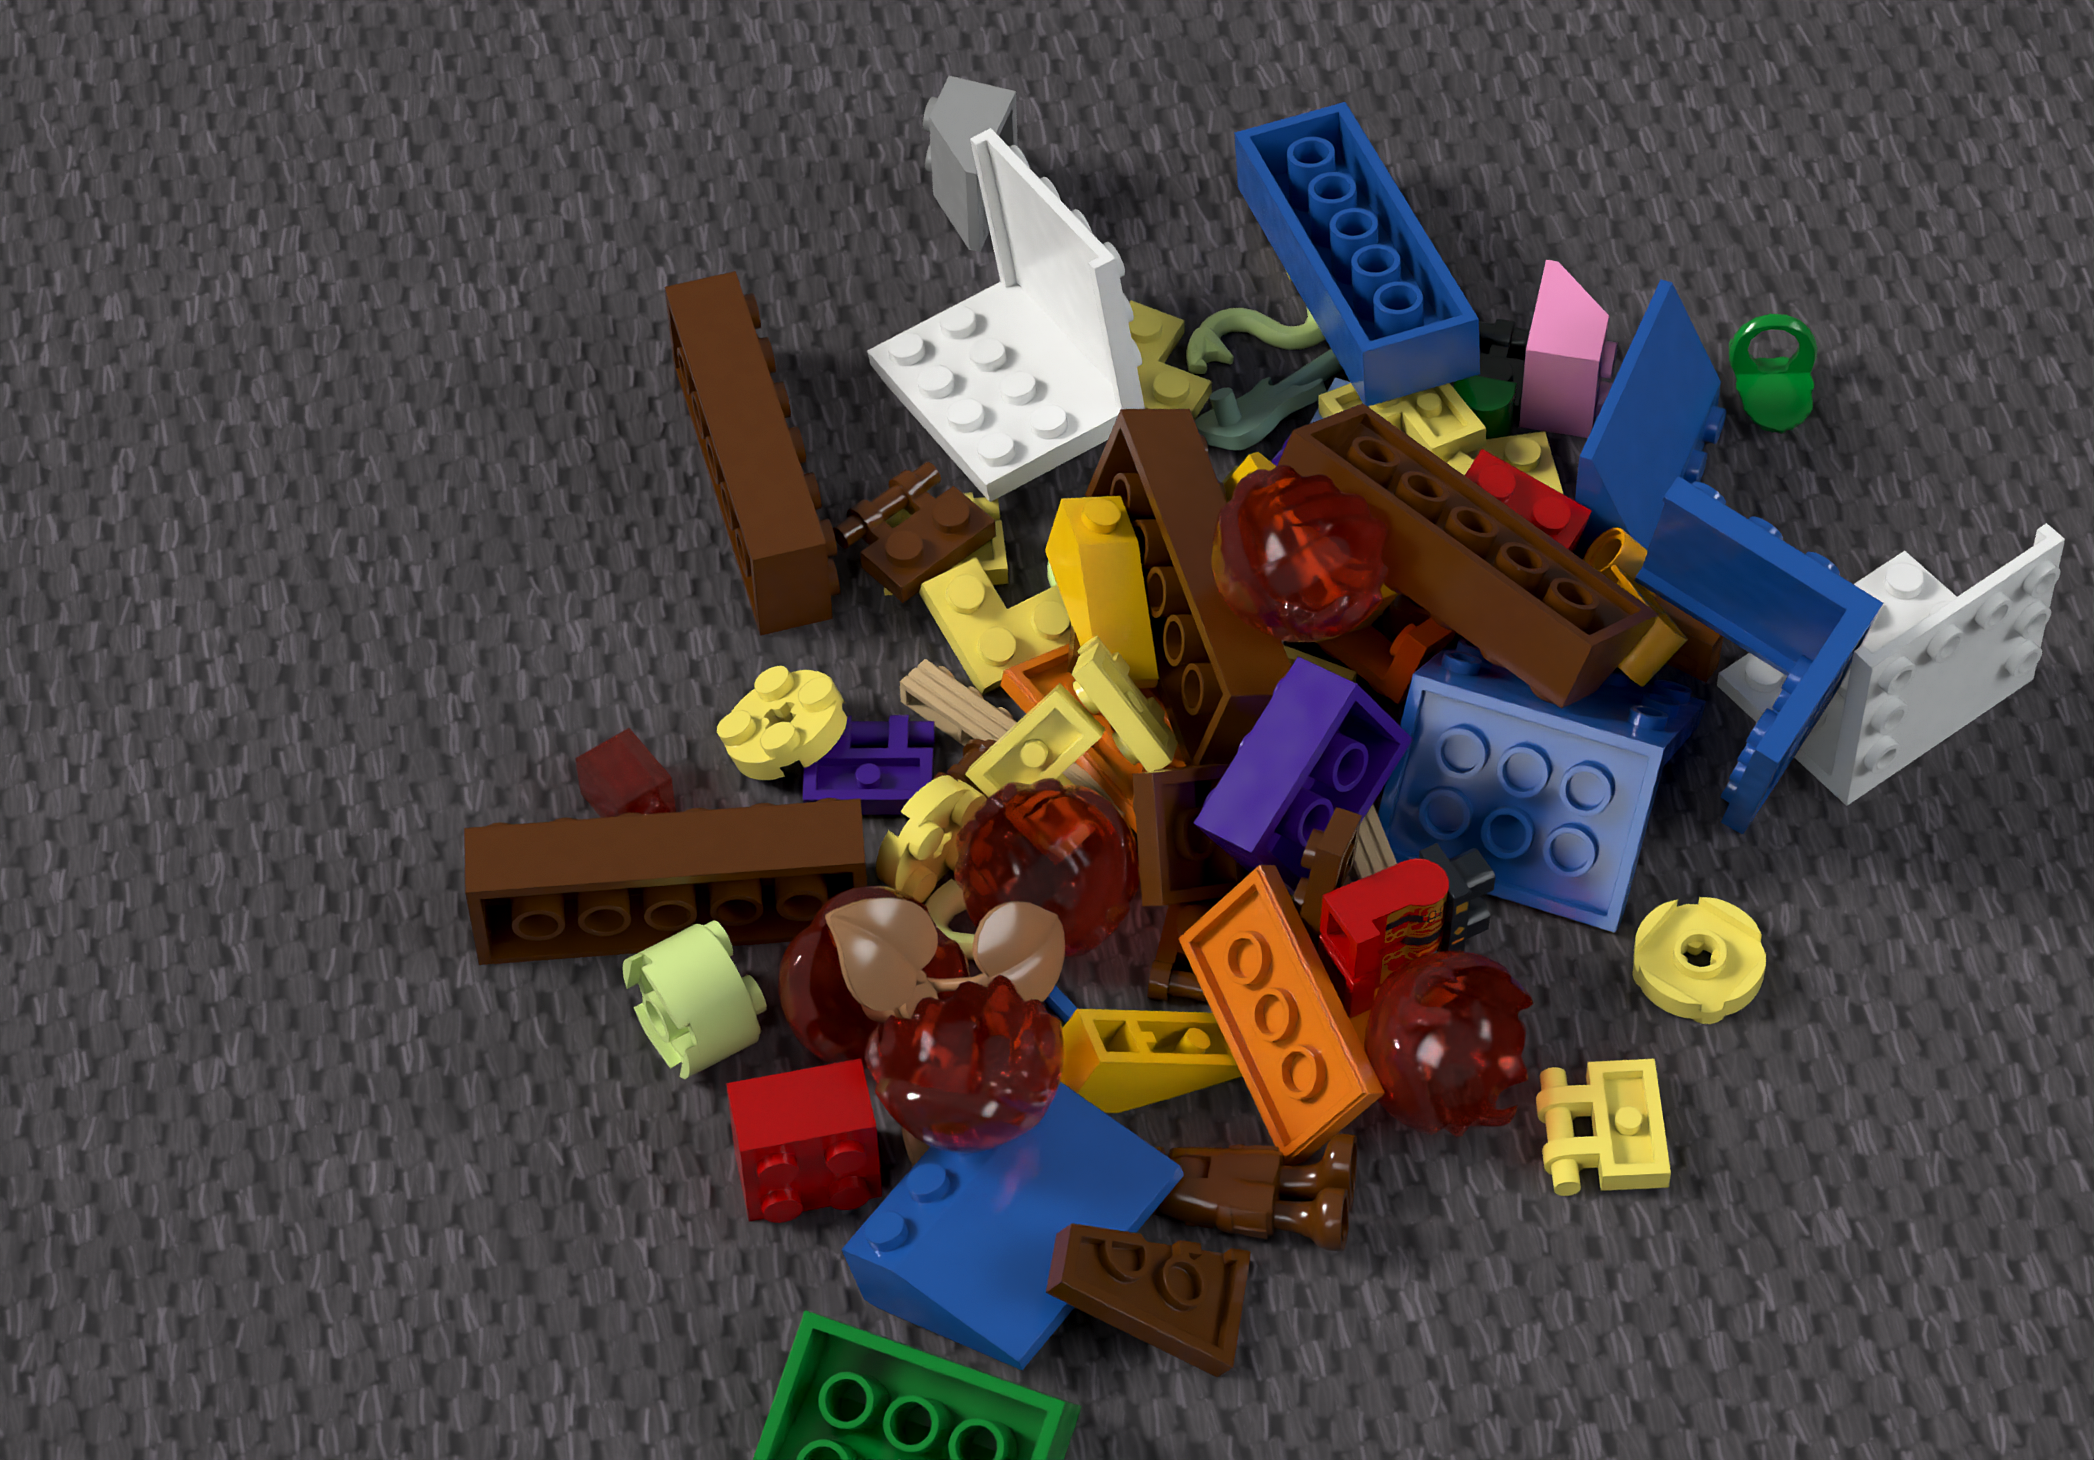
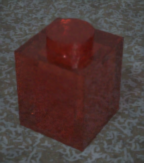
M630 728L575 758L580 793L601 818L618 817L625 813L645 815L676 812L672 777Z

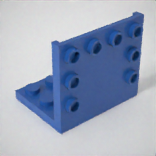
M1677 476L1663 498L1665 504L1643 566L1634 581L1787 676L1781 687L1783 690L1772 706L1773 710L1767 708L1748 736L1747 744L1737 759L1738 763L1729 777L1730 781L1720 796L1729 802L1721 823L1744 834L1843 684L1851 668L1853 653L1863 645L1883 602L1839 576V569L1824 556L1815 552H1806L1804 554L1784 542L1780 531L1769 522L1753 516L1747 519L1726 506L1724 497L1711 486L1697 481L1691 484Z
M1458 635L1412 676L1400 727L1413 740L1385 784L1378 811L1379 820L1397 864L1410 859H1419L1420 850L1436 843L1448 859L1476 848L1496 876L1494 890L1487 894L1616 933L1623 919L1662 769L1698 728L1706 701L1691 697L1692 690L1672 681L1656 680L1654 685L1646 684L1644 687H1641L1616 667L1596 692L1561 709L1556 704L1548 703L1538 698L1532 692L1530 685L1508 669L1494 665L1486 660L1478 647L1463 636Z

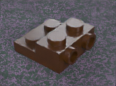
M1230 764L1193 765L1132 774L1134 788L1133 809L1136 816L1139 854L1138 875L1141 882L1142 906H1165L1225 897L1245 878L1244 868L1193 824L1203 809L1206 797L1218 785Z

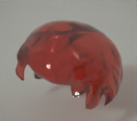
M1279 465L1270 471L1257 469L1240 479L1231 500L1220 508L1213 532L1211 550L1213 580L1220 596L1231 611L1243 623L1261 633L1286 642H1318L1333 639L1357 627L1384 601L1380 589L1388 576L1389 568L1382 562L1381 558L1388 539L1389 529L1383 521L1371 516L1364 497L1359 494L1343 493L1334 485L1328 475L1301 476L1290 465Z
M1045 778L1031 784L1009 782L991 795L957 833L956 849L958 859L955 865L954 877L957 885L963 890L964 905L974 926L978 928L984 916L993 908L1011 901L1032 903L1058 915L1064 931V959L1078 957L1094 950L1113 934L1128 915L1130 902L1139 888L1137 845L1130 827L1121 813L1107 799L1096 791L1080 785L1063 786L1055 778Z
M1443 951L1424 955L1400 965L1381 984L1374 999L1365 1029L1364 1050L1385 1092L1377 1101L1397 1121L1430 1136L1445 1129L1459 1138L1465 1134L1470 1126L1502 1127L1509 1124L1517 1112L1518 1105L1500 1110L1495 1109L1496 1102L1504 1089L1528 1081V1071L1521 1056L1526 1042V1026L1518 1019V1015L1521 1010L1528 1009L1534 1004L1532 996L1517 980L1511 977L1506 967L1475 953Z
M998 975L991 981L989 986H983L970 980L959 984L951 998L939 1000L933 997L923 998L917 1003L911 1019H901L890 1015L883 1027L881 1046H879L878 1026L868 1038L865 1049V1061L877 1083L875 1089L877 1097L889 1115L902 1128L919 1141L936 1149L972 1154L1005 1144L1026 1133L1042 1120L1057 1093L1062 1079L1065 1064V1044L1060 1019L1048 1014L1040 1000L1031 999L1025 1001L1009 978L1004 975Z

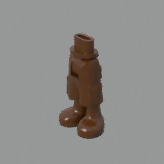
M1337 1134L1333 1136L1327 1144L1322 1159L1318 1163L1301 1166L1284 1165V1155L1279 1147L1245 1146V1144L1229 1145V1148L1196 1146L1171 1148L1168 1157L1181 1166L1184 1176L1152 1214L1158 1216L1164 1214L1168 1217L1184 1221L1185 1225L1204 1228H1214L1216 1226L1218 1230L1227 1233H1236L1261 1239H1268V1236H1274L1275 1229L1308 1237L1322 1249L1344 1251L1349 1232V1211H1352L1356 1186L1357 1136L1351 1134ZM1154 1147L1165 1155L1164 1147ZM1281 1196H1285L1304 1201H1283L1280 1199Z

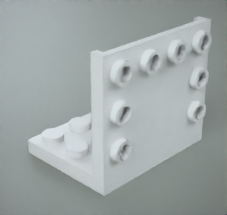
M990 128L970 138L1001 282L867 350L870 365L885 384L989 502L1108 440L1120 409H1145L1137 367L1142 365V357L1130 333L1129 322L1133 321L1134 315L1128 299L1122 292L1120 277L1125 275V268L1119 253L1111 243L1106 242L1102 244L1092 234L1086 218L1079 210L1074 209L1070 211L1063 204L1056 188L1047 177L1040 179L1030 169L1024 154L1016 145L1009 147Z
M2046 523L2037 529L2033 547L1958 597L1906 551H1903L1856 582L1854 585L1883 602V605L1863 645L1854 651L1851 668L1843 684L1794 758L1847 806L2032 681L2036 665L2042 656L2041 643L2045 626L2051 616L2049 608L2055 583L2060 576L2059 564L2065 539ZM1748 653L1719 672L1717 686L1752 719L1758 722L1767 708L1773 710L1772 706L1783 690L1781 687L1787 676L1751 653Z

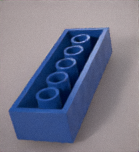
M1346 102L1234 133L1238 188L1363 404L1372 406L1480 374L1479 318Z

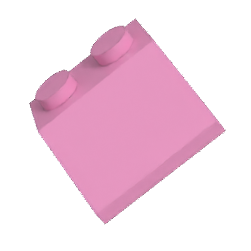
M1546 260L1526 347L1519 427L1588 438L1595 424V419L1598 417L1613 384L1602 381V379H1612L1618 343L1607 341L1609 315L1558 261Z

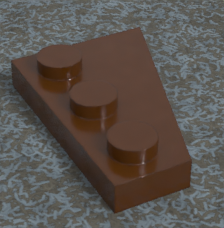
M1336 807L1325 831L1316 828L1312 830L1301 860V866L1311 870L1309 878L1301 877L1292 899L1317 953L1319 935L1322 934L1320 932L1322 898L1324 894L1351 883L1352 877L1348 876L1355 858L1362 815Z
M1071 1223L1056 1234L1046 1293L1215 1377H1219L1234 1366L1251 1251L1230 1248L1224 1253L1202 1250L1201 1243L1179 1240L1173 1245L1146 1241L1142 1234Z

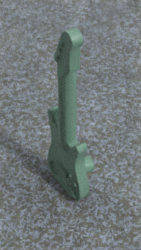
M1330 349L1276 385L1272 384L1270 377L1262 379L1251 391L1235 399L1231 388L1218 389L1209 396L1213 409L1195 420L1199 434L1206 438L1208 445L1227 450H1243L1253 446L1268 435L1286 416L1319 400L1318 395L1327 392L1324 382L1342 371L1343 368L1332 349Z

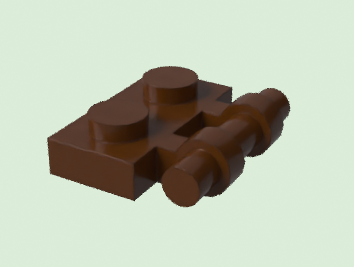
M930 462L924 463L913 472L906 469L889 481L888 490L871 502L866 499L861 500L847 510V519L833 528L835 540L843 548L847 549L861 538L869 544L867 548L860 552L861 567L902 603L918 593L922 583L947 572L996 537L995 520L955 486H952L937 498H934L927 492L941 482L939 471ZM903 508L911 514L909 518L895 528H892L885 522Z

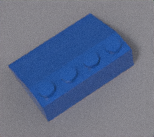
M1660 279L1579 456L1575 501L1592 510L1579 543L1573 552L1582 560L1593 541L1611 528L1624 530L1648 550L1665 504L1663 502L1665 494L1677 476L1691 484L1695 481L1700 482L1707 460V453L1702 451L1705 442L1716 444L1722 432L1726 409L1718 407L1721 381L1672 282Z
M1005 1060L841 1250L863 1299L870 1304L1019 1370H1023L1074 1309V1306L1046 1293L1056 1234L1071 1223L1137 1233L1181 1180L1184 1173L1181 1166L1059 1080Z

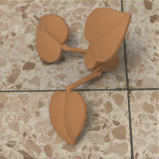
M870 898L852 902L826 914L827 924L837 946L844 980L852 996L861 1004L864 1013L873 1021L896 1025V1037L911 1043L931 1060L937 1068V1072L930 1070L916 1072L910 1077L903 1092L900 1121L904 1143L912 1166L918 1162L985 1084L982 1078L974 1072L961 1070L952 1073L950 1060L916 1032L918 1027L924 1025L935 1015L938 1008L937 993L976 990L987 986L990 1003L994 1010L1001 1014L1019 1015L1038 1007L1052 992L1064 962V931L1057 914L1028 902L1011 901L996 906L980 921L973 940L974 961L982 973L974 977L952 979L927 978L922 970L935 955L938 937L932 919L919 905L897 898Z

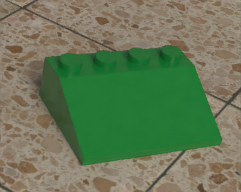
M805 1310L753 1460H1064L1082 1406L828 1316Z

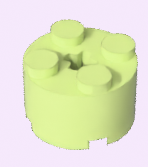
M715 920L704 926L695 924L625 959L623 962V977L626 988L628 989L638 984L643 996V1003L635 1006L634 1010L646 1035L670 1069L682 1062L680 1077L683 1079H687L755 1044L761 1034L756 1015L767 1010L765 998L753 977L746 975L741 978L730 958L733 955V948L729 937L723 927Z

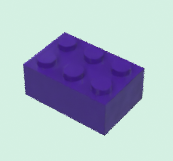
M1298 656L1287 675L1276 685L1272 699L1251 732L1241 741L1238 753L1218 785L1206 797L1203 809L1193 824L1249 873L1259 865H1275L1288 893L1294 896L1301 877L1309 878L1311 870L1302 867L1301 860L1312 830L1316 828L1325 831L1336 807L1362 815V822L1413 738L1358 684Z

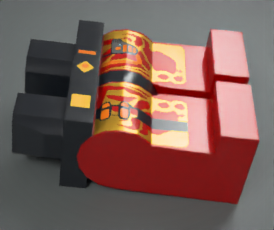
M1436 843L1420 850L1419 859L1415 858L1400 862L1323 895L1320 932L1322 934L1319 935L1318 955L1350 1019L1373 1008L1375 989L1402 976L1416 978L1427 975L1436 968L1439 961L1445 969L1463 962L1466 939L1489 929L1490 914L1486 903L1480 896L1494 890L1496 876L1478 849L1473 848L1448 859Z

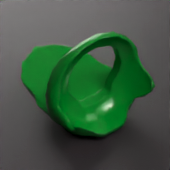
M1767 314L1756 317L1743 324L1735 333L1734 338L1729 341V363L1737 379L1736 389L1741 398L1745 413L1762 430L1784 434L1788 430H1793L1799 424H1802L1812 411V392L1815 385L1811 371L1816 361L1818 350L1815 336L1810 328L1801 320L1786 314ZM1771 329L1784 330L1795 336L1799 342L1797 351L1791 358H1754L1749 353L1748 348L1755 336Z

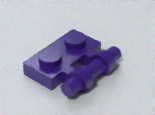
M846 715V728L837 743L820 760L804 768L803 803L816 802L825 798L840 800L861 799L862 815H904L900 811L906 803L934 778L933 748L909 747L935 746V721H910L909 715H890L889 721H853L852 715ZM852 746H888V748H852Z

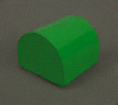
M1477 375L1454 382L1453 388L1486 427V439L1510 436L1514 421L1517 383Z

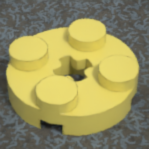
M775 666L762 672L757 677L754 683L755 689L741 699L731 713L719 722L717 733L724 743L729 756L742 774L757 780H774L785 777L780 767L788 766L799 760L803 767L806 768L820 760L833 748L846 728L847 716L842 709V704L846 703L832 679L826 674L813 670H798L790 673L784 666Z
M950 775L940 776L927 783L911 797L900 811L910 818L900 835L896 836L888 830L883 839L876 862L877 877L907 901L917 905L923 903L933 892L936 883L950 869L958 874L962 873L976 859L980 850V842L974 836L986 808L987 798L966 782H962L959 779L957 781Z
M1699 897L1698 904H1685L1678 907V899L1663 903L1645 917L1635 937L1633 978L1636 984L1641 987L1642 992L1649 1000L1666 1012L1682 1018L1693 1019L1701 1024L1719 1022L1724 1016L1743 1009L1759 992L1766 967V953L1761 944L1762 934L1754 920L1740 908L1716 898ZM1703 950L1712 954L1710 965L1705 967L1688 963V958L1683 955L1685 952L1698 955Z

